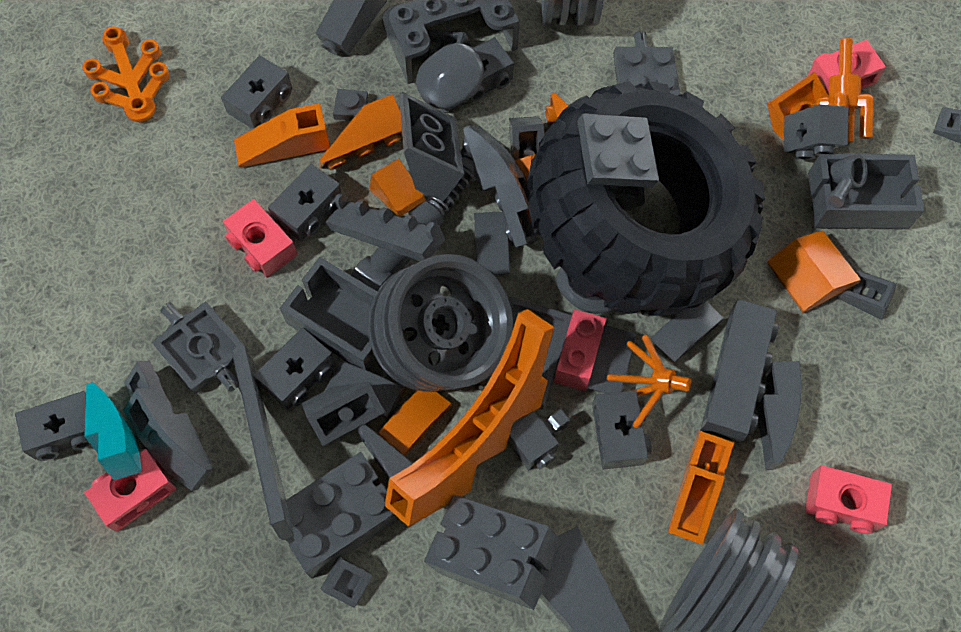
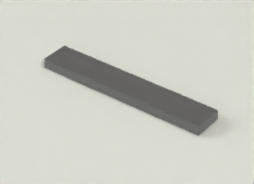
M245 346L233 349L232 355L270 525L279 539L281 538L283 541L295 535L259 383L254 377L256 370Z

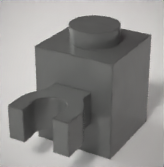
M561 409L545 422H542L536 412L533 411L512 425L508 443L528 471L535 466L540 470L556 458L554 453L559 443L554 438V435L567 428L569 418Z

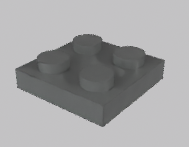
M582 114L577 123L587 184L653 187L659 181L647 118Z

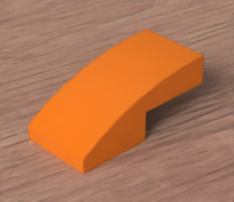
M416 391L378 432V435L405 456L425 437L427 430L445 415L451 403L437 391Z

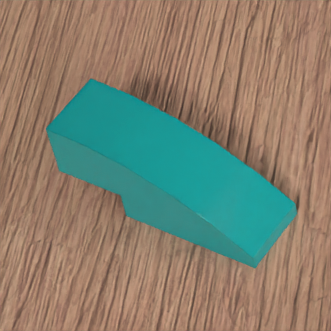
M94 382L86 384L84 437L98 453V461L114 481L142 472L138 444L129 424L101 388Z

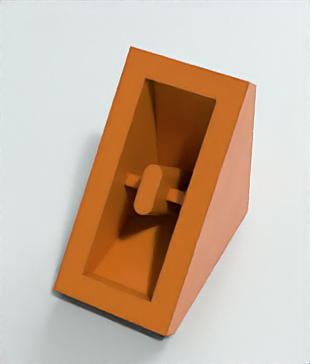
M399 158L371 176L369 189L399 217L426 201L424 195L415 189L412 177Z

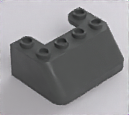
M410 0L388 7L382 14L383 27L407 84L413 83L411 59L425 54L430 47V38L425 27L481 11L486 24L492 29L502 30L511 50H517L519 19L510 1Z

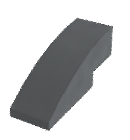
M800 361L772 362L765 373L768 395L762 397L761 402L756 404L766 470H773L782 462L797 426L802 388Z

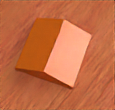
M816 72L809 74L767 103L773 131L783 141L784 116L815 106L816 100L820 97H829Z
M823 230L796 238L767 261L802 313L811 310L861 281Z

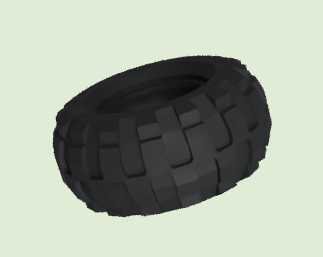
M629 81L603 87L594 91L590 98L586 95L565 108L539 142V149L531 160L528 176V189L531 190V199L528 201L534 234L542 236L544 240L543 254L553 269L561 267L573 279L569 285L584 297L595 295L604 300V307L628 314L637 313L639 310L642 315L649 314V316L678 314L685 308L698 307L728 287L744 271L747 259L754 253L762 228L763 217L760 214L763 209L762 202L765 200L763 182L752 176L753 166L757 162L748 145L738 144L731 134L735 127L721 113L718 117H714L703 108L704 100L687 91L678 96L671 94L668 84L651 81L636 86ZM582 114L647 118L658 178L669 191L677 205L680 215V234H663L645 228L630 218L621 208L612 193L610 185L587 184L577 123Z

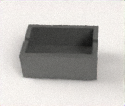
M820 153L808 172L811 197H815L812 202L815 228L909 229L924 212L920 185H915L919 180L915 155ZM848 156H863L867 164V179L864 185L851 188L842 207L835 208L831 206L827 199L838 185L832 181L830 176L832 164Z
M319 257L302 279L306 293L311 297L309 301L304 289L297 285L279 309L286 324L297 331L304 328L332 353L353 366L369 371L377 361L368 334L369 311L377 291Z
M362 452L357 453L286 500L295 536L285 540L289 543V547L305 573L311 579L333 565L339 556L345 557L400 520L385 506L387 490L382 483L380 484L378 476Z
M453 495L441 522L445 531L444 533L437 531L424 562L441 575L534 610L547 578L533 565L529 564L532 558L542 569L550 572L562 540L547 525Z

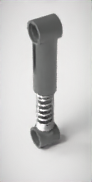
M465 145L461 150L464 170L463 177L444 201L434 197H427L425 202L409 212L408 215L415 217L418 223L427 226L428 223L433 222L440 226L444 221V211H449L448 206L454 205V199H459V194L465 192L464 188L470 187L469 182L476 180L474 175V168L476 166L472 155L467 152ZM379 247L371 257L366 256L357 264L351 276L378 291L389 277L402 270L412 258Z

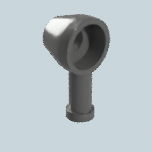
M848 156L832 164L830 176L832 181L838 185L827 199L831 206L835 208L842 207L850 189L864 185L867 179V164L863 156Z

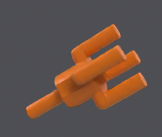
M852 38L840 39L839 75L829 77V97H820L815 103V106L825 104L849 107L848 142H854L855 109L860 108V139L873 138L874 113L873 96L861 94V77L858 74H852Z

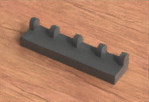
M340 193L334 198L337 209L326 221L331 231L419 261L432 257L445 240L439 225L430 222L426 226L418 223L417 219L410 215L404 218L395 216L390 209L385 207L376 210L370 208L366 201L350 202L346 195Z

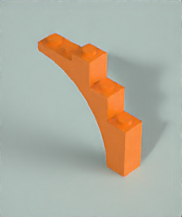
M527 309L518 313L510 340L499 364L487 385L465 415L430 451L409 467L389 478L385 506L408 527L450 504L453 495L462 497L469 493L472 488L477 465L506 449L513 422L541 408L548 382L541 375L554 327Z

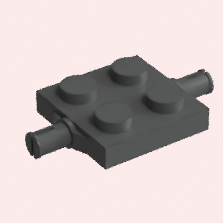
M645 31L634 33L635 47H615L613 58L617 84L630 81L636 86L651 81L668 84L671 94L677 96L680 94L673 47L648 46Z
M206 301L195 310L183 315L171 302L166 303V306L173 314H170L165 306H162L160 312L164 314L171 324L152 344L193 393H197L209 382L217 378L229 392L234 391V387L227 380L229 379L236 388L239 386L237 378L229 370L232 364H234L232 352L233 349L245 345Z

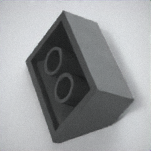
M402 92L399 96L403 148L415 189L427 197H434L444 201L464 175L456 118Z

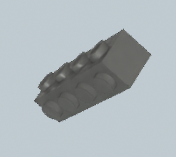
M737 299L729 313L700 431L737 443H741L748 434L752 435L758 421V415L753 414L755 404L761 402L765 390V384L760 383L762 373L768 371L772 360V353L768 352L770 342L773 343L779 329V324L775 323L777 310Z

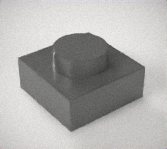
M338 89L333 111L334 119L352 121L362 107L367 104L368 92Z
M339 556L320 589L324 593L355 608L373 575L369 571Z

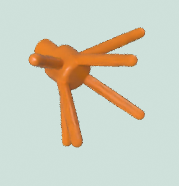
M643 335L642 340L650 356L632 341H628L627 346L654 369L652 376L608 374L606 377L608 381L651 384L650 386L636 389L637 397L652 392L654 394L633 422L634 428H638L663 393L671 394L674 389L688 392L691 387V378L676 376L675 370L668 369L667 367L664 368L648 335Z

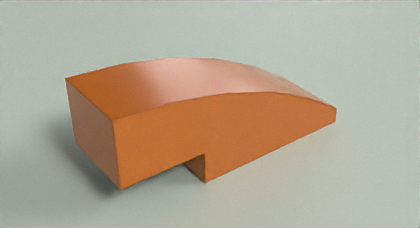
M700 430L697 431L673 509L668 533L703 545L725 479L724 473L734 442Z

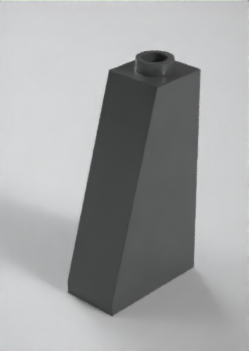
M333 0L316 31V35L323 43L322 47L334 55H337L338 52L349 55L387 0Z
M578 526L558 535L562 542L550 572L542 569L531 558L529 564L533 565L547 578L539 598L569 632H631Z

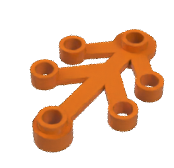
M115 26L108 27L103 33L102 40L107 50L114 53L120 73L103 68L100 62L93 58L86 60L82 65V69L89 79H99L126 89L129 97L111 92L105 82L94 83L90 88V92L98 103L107 102L123 108L130 120L135 122L148 121L156 109L153 98L161 85L170 77L168 68L164 63L156 62L152 64L154 60L160 57L161 49L155 40H145L140 47L143 54L132 69L125 50L129 45V39L125 31ZM155 48L153 51L147 52L149 49ZM149 69L152 78L141 92L138 85ZM163 71V73L156 75L157 72ZM105 90L104 93L98 94V92Z

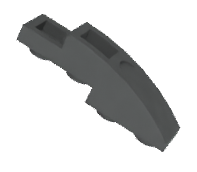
M467 126L463 128L465 148L472 155L476 166L474 168L475 178L482 185L483 190L496 188L495 199L499 209L504 212L507 221L506 233L508 238L514 242L515 247L537 241L527 212L529 210L528 201L531 199V190L528 189V181L524 173L505 147L482 127Z
M137 361L124 382L131 398L123 411L140 441L161 466L191 491L198 490L213 468L209 457L199 441L197 431L192 426L187 413L174 414L172 405L164 393L160 379L155 373L151 362Z

